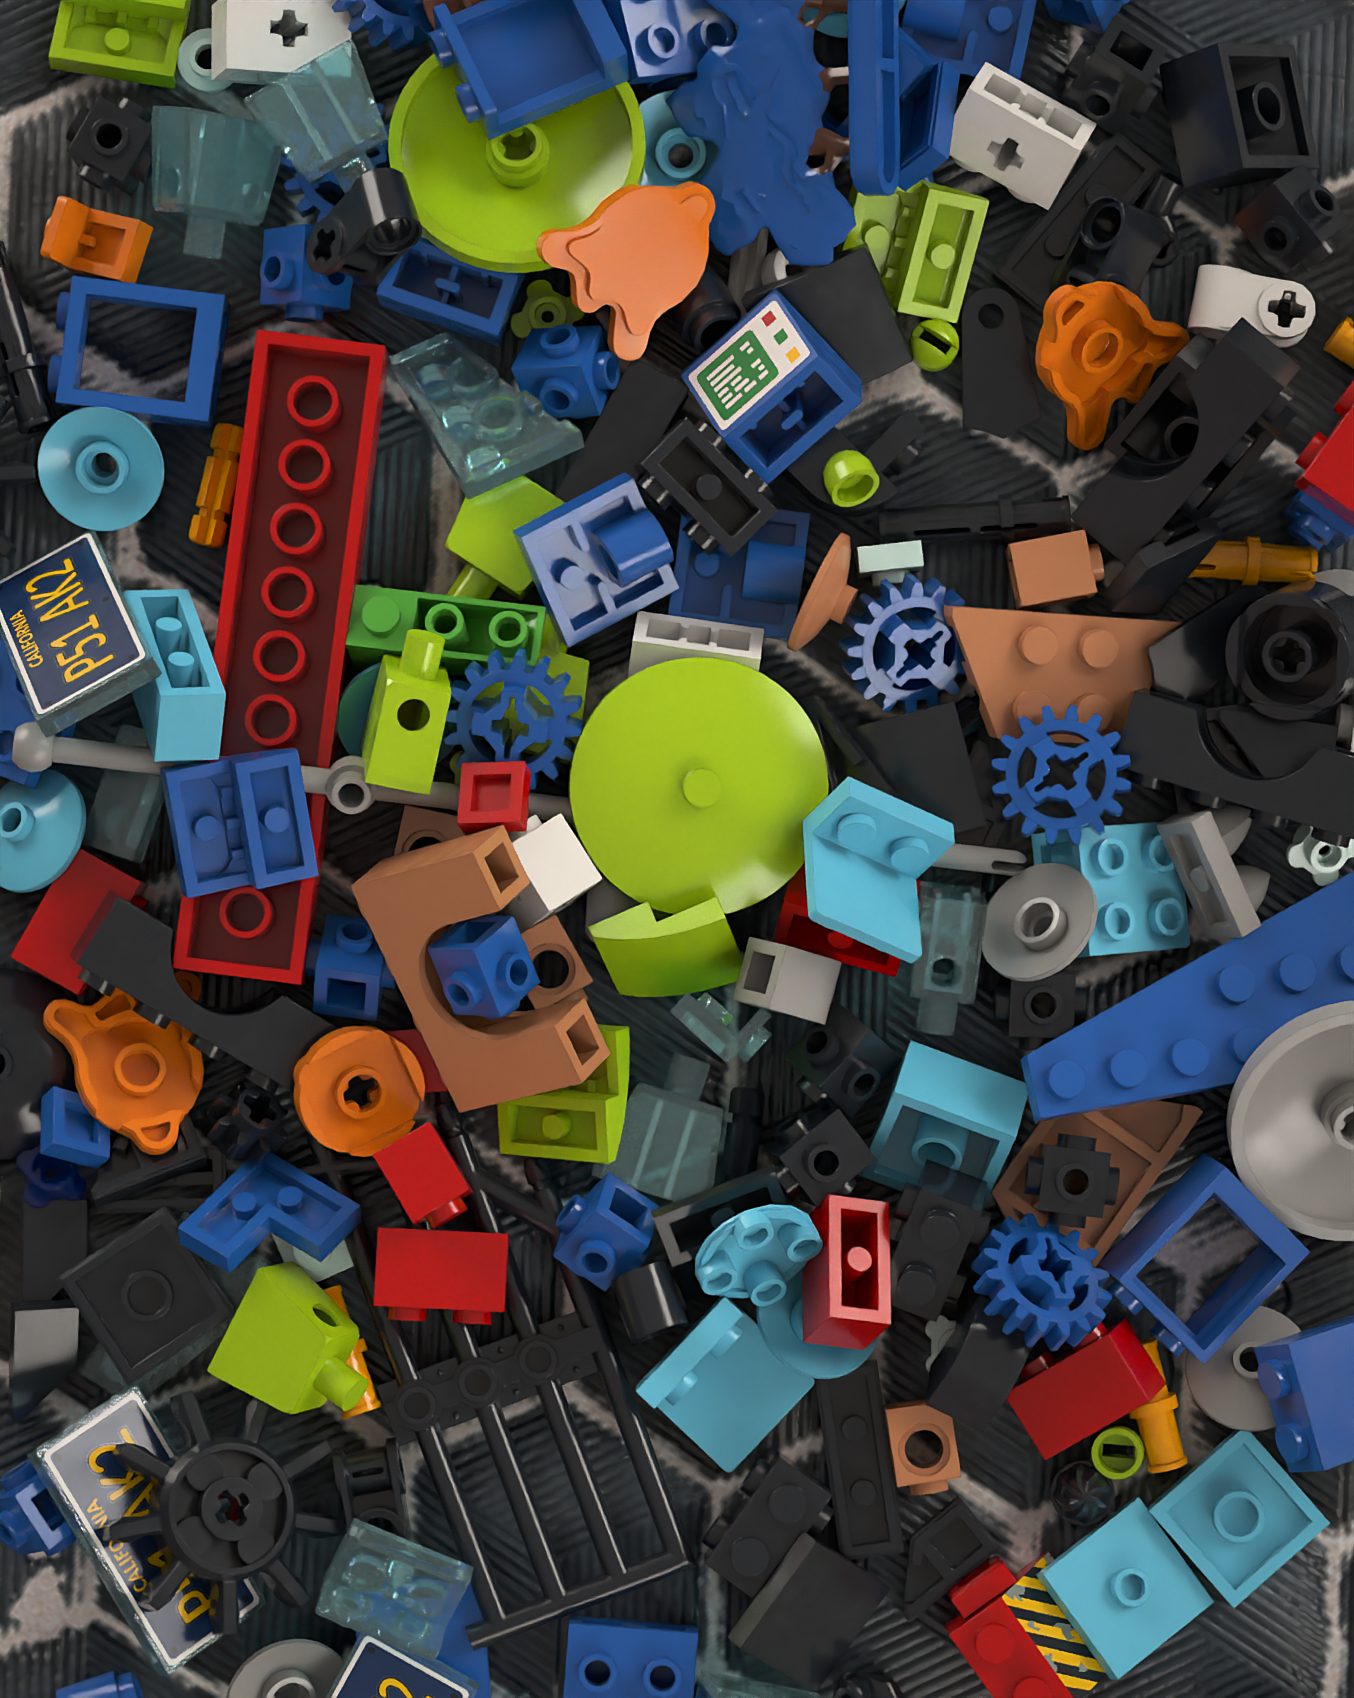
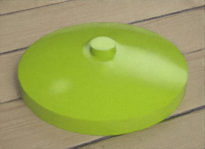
M433 53L410 77L399 96L391 118L388 136L390 168L402 172L407 180L423 228L422 234L436 247L457 260L490 271L528 273L554 268L544 263L538 257L536 245L540 235L548 229L570 228L582 223L591 216L600 202L616 190L631 184L641 186L646 161L644 122L639 103L627 81L488 140L479 120L469 124L459 106L454 87L461 85L453 66L442 69Z
M691 657L669 660L647 667L619 683L600 701L588 717L581 736H578L569 769L568 792L573 823L586 853L598 870L619 890L642 904L648 901L651 908L670 914H677L717 897L724 914L747 908L767 898L790 880L804 864L803 820L828 797L829 783L825 755L818 734L802 707L785 689L769 677L748 666L717 658Z

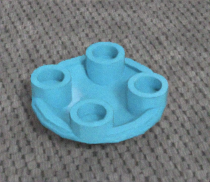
M770 1204L749 1209L723 1222L705 1239L696 1255L695 1275L704 1293L708 1295L726 1296L727 1298L750 1297L752 1303L757 1306L770 1305L785 1295L787 1291L786 1282L796 1275L806 1265L808 1260L815 1257L821 1251L823 1241L808 1213L793 1206Z

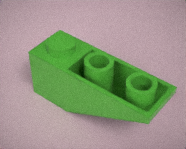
M356 585L345 645L354 669L363 671L372 665L380 663L385 654L401 656L407 631L419 629L433 632L445 639L440 665L447 668L448 676L466 675L464 671L473 660L487 670L488 657L495 650H499L505 663H512L518 649H525L527 664L535 667L539 661L547 609L543 606Z

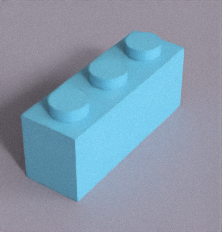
M125 590L124 608L145 652V656L143 659L125 668L124 672L154 762L169 761L175 764H188L196 760H219L226 692L189 590Z

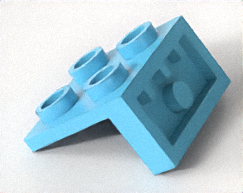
M848 776L803 820L808 916L812 921L828 929L835 930L908 963H914L922 955L916 879L955 844L953 824Z
M1160 822L1104 826L1105 833L1100 836L1093 832L1090 827L1081 828V843L1076 846L1069 839L1068 832H1059L1054 846L1046 845L1045 832L1031 834L1034 865L1061 863L1071 866L1086 877L1096 894L1098 908L1095 927L1086 946L1076 958L1187 948L1190 945L1185 889L1156 825Z
M724 1296L719 1297L636 1385V1392L654 1409L658 1407L724 1471L732 1472L813 1387L815 1381L814 1378L799 1374L781 1363L764 1342L758 1324L732 1299Z

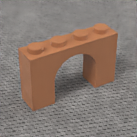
M504 825L384 858L350 886L358 901L359 910L367 920L385 957L386 966L395 978L410 1009L413 1022L417 1030L422 1034L435 1061L441 1081L448 1089L459 1113L581 1084L611 1054L584 997L535 1010L514 1011L505 1017L490 1020L484 1018V1016L454 1014L450 1002L443 992V985L427 948L449 930L451 924L500 911L530 884V880Z

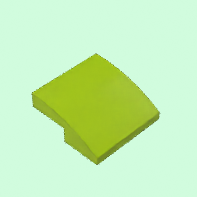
M61 0L48 56L50 69L175 89L179 72L177 64L178 51L185 40L191 0Z
M920 180L907 191H903L897 186L894 194L890 196L867 197L859 193L854 184H852L848 203L853 208L856 226L849 232L845 241L836 246L835 253L867 243L892 306L897 312L957 323L989 200L925 180Z
M717 897L658 922L647 901L588 926L619 995L636 997L684 995L720 987L738 980L743 959Z
M597 1024L611 1054L583 1083L498 1103L500 1154L605 1164L614 1162L621 1140L628 1096L630 1063L629 1027Z

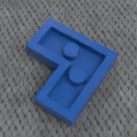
M268 1152L257 1166H254L248 1159L178 1227L179 1242L187 1249L229 1274L270 1233H273L317 1261L322 1262L362 1222L361 1207L341 1193L275 1154Z

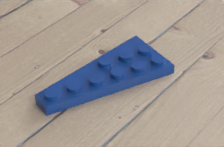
M1354 871L1261 923L1262 926L1246 936L1233 938L1020 1059L1034 1122L1234 1086L1239 1073L1253 1052L1281 1026L1311 1010L1329 1004L1353 1001Z

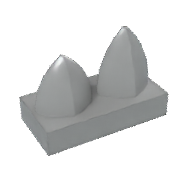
M1226 805L1225 809L1210 807L1200 812L1176 813L1156 825L1207 939L1240 938L1262 926L1256 911L1265 898L1270 874L1253 866H1235L1231 855L1245 839L1252 819L1249 818L1251 809L1242 806Z

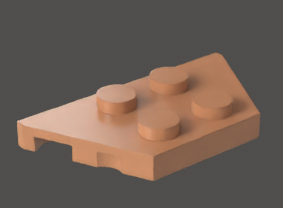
M944 605L943 613L947 626L953 627L965 660L961 663L968 682L979 695V711L988 735L997 739H1001L1003 735H1008L1018 740L1023 735L1018 722L1019 718L1025 716L1036 726L1043 723L1042 708L1050 706L1056 720L1064 719L1070 705L1077 706L1078 722L1086 724L1095 714L1100 715L1102 721L1098 733L1102 737L1116 731L1121 736L1134 691L1143 688L1150 689L1153 684L1151 666L1145 650L1146 646L1183 623L1170 620ZM1069 734L1050 735L1053 742L1087 743V741Z
M1154 1100L1037 1122L994 1184L991 1195L1004 1219L1011 1217L1019 1224L1027 1213H1033L1039 1227H1044L1047 1222L1048 1211L1033 1208V1195L1024 1194V1179L1028 1156H1038L1040 1143L1057 1145L1058 1133L1097 1138L1095 1151L1110 1153V1166L1120 1168L1119 1188L1115 1206L1104 1205L1103 1219L1087 1216L1085 1229L1059 1225V1233L1065 1236L1075 1229L1081 1233L1077 1245L1082 1250L1095 1248L1099 1254L1091 1262L1093 1267L1096 1268L1203 1111L1192 1105ZM1072 1169L1064 1175L1063 1187L1069 1194H1078L1084 1190L1086 1177L1081 1170Z

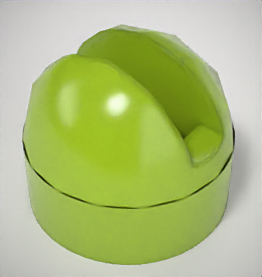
M931 318L920 322L913 329L908 344L914 356L912 361L918 367L926 371H940L953 363L959 351L960 341L957 331L950 323ZM924 330L951 346L946 355L935 346L919 338Z
M845 449L834 453L826 462L823 470L825 487L833 502L841 507H852L865 502L876 492L879 486V476L867 457L855 450Z
M1112 1426L1106 1428L1097 1436L1093 1443L1091 1451L1092 1461L1096 1469L1105 1477L1115 1480L1128 1478L1142 1464L1144 1458L1143 1442L1139 1435L1128 1427ZM1103 1445L1135 1446V1456L1103 1454Z

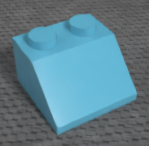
M910 1040L891 1084L868 1147L876 1159L863 1169L859 1176L902 1191L906 1181L917 1184L925 1162L928 1159L986 1181L984 1208L1016 1139L1028 1097L1026 1083Z

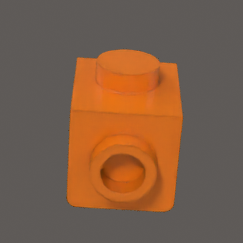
M59 196L52 216L48 219L45 226L40 254L76 274L96 279L135 284L153 227L138 219L92 209L73 198Z

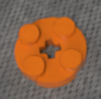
M348 1026L326 1034L310 1047L305 1056L298 1060L293 1071L295 1082L294 1104L298 1117L305 1129L319 1143L337 1152L349 1153L351 1156H373V1154L407 1135L415 1124L413 1117L418 1111L419 1100L423 1102L425 1082L423 1072L416 1057L405 1044L376 1026ZM355 1076L362 1080L372 1078L375 1085L367 1091L369 1102L361 1107L354 1100L344 1101V1092L349 1088L348 1082Z

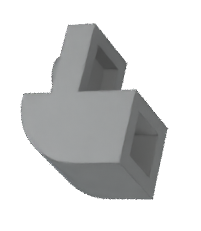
M749 937L732 999L758 1008L825 1025L842 962L787 945Z

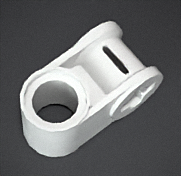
M1201 265L1198 270L1187 329L1196 335L1200 332L1207 338L1222 340L1238 320L1243 317L1278 348H1288L1297 344L1306 335L1315 316V301L1312 294L1303 285L1294 281L1254 275L1250 272L1228 266ZM1279 302L1291 304L1290 314L1300 317L1293 318L1288 328L1278 326V315L1272 313L1276 310Z

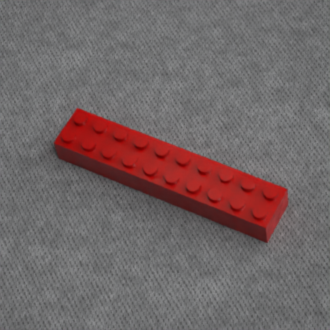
M257 329L213 656L226 692L219 756L295 748L298 750L301 766L330 769L336 762L339 744L340 700L346 688L350 660L345 644L355 586L360 584L389 364V355L385 345ZM305 792L319 876L257 890L252 885H246L192 898H186L182 894L172 968L307 986L308 976H305L306 958L309 942L314 934L331 805L326 794Z

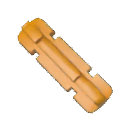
M217 423L214 427L210 447H212L211 449L214 452L213 456H207L196 501V506L200 508L199 515H193L188 534L189 539L197 545L220 548L224 543L228 526L224 522V517L231 514L234 502L243 427L229 423Z

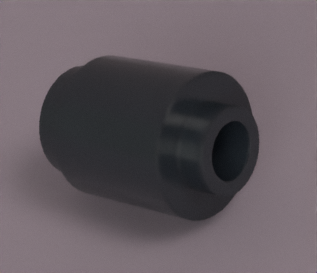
M706 262L705 270L697 286L682 302L667 310L684 341L701 353L741 319L740 308L715 267L709 262Z

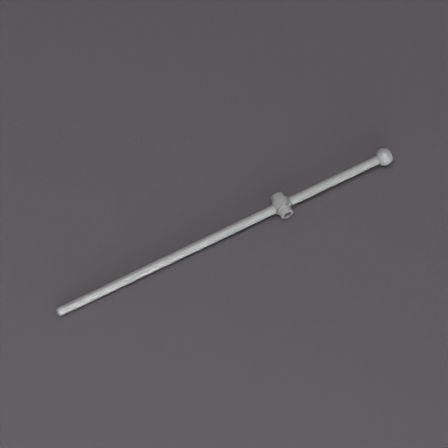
M39 721L25 722L16 728L14 735L12 761L20 769L30 773L43 771L50 767L52 762L161 775L160 768L178 765L169 761L154 762L150 747L55 736V732L49 725ZM359 756L341 758L330 769L301 766L305 792L326 794L334 807L347 814L359 813L369 808L375 800L458 810L460 784L432 781L430 794L424 795L365 783L364 759ZM353 783V784H357V785H356V786H350V785H347V784ZM529 793L528 818L537 815L540 820L548 821L561 813L567 823L574 824L569 797ZM955 843L931 866L1017 876L1023 872L1024 867L994 861L1024 863L1027 859L1021 852Z

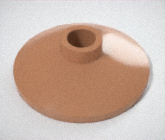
M840 533L827 553L798 613L788 640L787 649L796 652L813 639L830 619L842 625L846 615H848L858 592V589L847 585L851 556L849 535Z

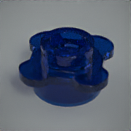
M40 1145L33 1150L22 1151L18 1155L16 1166L25 1176L27 1187L23 1192V1198L29 1206L43 1208L52 1200L65 1198L74 1202L84 1196L87 1184L78 1174L77 1163L40 1154ZM53 1170L58 1176L51 1180L45 1176L46 1172Z

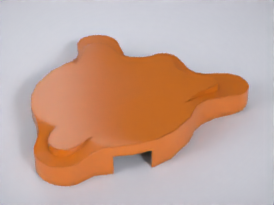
M687 181L677 186H639L631 184L616 190L600 202L591 216L582 223L570 228L548 229L544 231L537 239V254L544 263L568 272L571 283V299L577 309L585 313H592L605 304L609 305L611 313L607 342L610 351L621 359L627 361L637 360L646 349L654 322L665 311L684 300L697 286L705 270L709 254V224L715 212V200L707 187L694 181Z
M1097 281L1078 287L1069 284L1063 285L1049 296L1043 309L1044 322L1036 345L1035 364L1038 376L1046 389L1057 396L1066 409L1067 437L1069 442L1083 451L1094 449L1100 445L1105 437L1110 407L1114 401L1122 398L1130 404L1138 403L1148 391L1156 369L1162 364L1172 361L1190 341V336L1186 329L1175 322L1153 320L1148 307L1137 295L1114 282Z
M187 971L175 972L176 980L185 994L198 1001L201 993L200 979ZM117 987L111 997L104 994L98 1002L91 1006L81 1005L67 999H58L51 1002L44 1011L43 1025L47 1032L62 1042L70 1053L74 1064L75 1085L83 1105L91 1116L105 1127L130 1138L144 1153L160 1155L169 1151L177 1140L179 1125L193 1108L203 1083L204 1065L201 1051L187 1043L193 1032L173 1020L170 1021L166 1030L153 1024L132 1010L137 1002L136 998Z

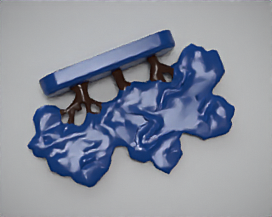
M706 0L718 12L725 13L738 26L737 38L731 46H712L697 64V77L693 81H684L665 102L671 109L674 119L688 137H699L702 140L713 141L720 150L719 155L710 165L708 172L697 181V183L704 185L711 191L715 200V212L709 224V241L723 255L732 256L736 250L752 243L761 228H767L790 265H830L833 260V248L844 242L849 232L856 226L853 208L835 188L832 173L844 156L849 155L852 182L856 190L867 197L890 196L894 194L898 186L900 177L898 0ZM807 7L818 9L819 13L813 20L808 23L801 20ZM830 12L848 14V66L825 68L816 61L813 52L814 32L819 23ZM849 84V138H844L831 130L823 128L821 117L829 103L830 92L835 85ZM826 153L822 166L810 168L806 164L810 155Z

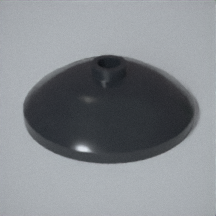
M0 968V1054H2L6 1063L4 1071L0 1074V1159L24 1157L40 1151L41 1097L52 1087L55 1086L78 1093L75 1085L74 1064L70 1053L62 1042L47 1032L43 1025L44 1011L51 1002L58 999L74 1000L63 989L42 976L9 968Z

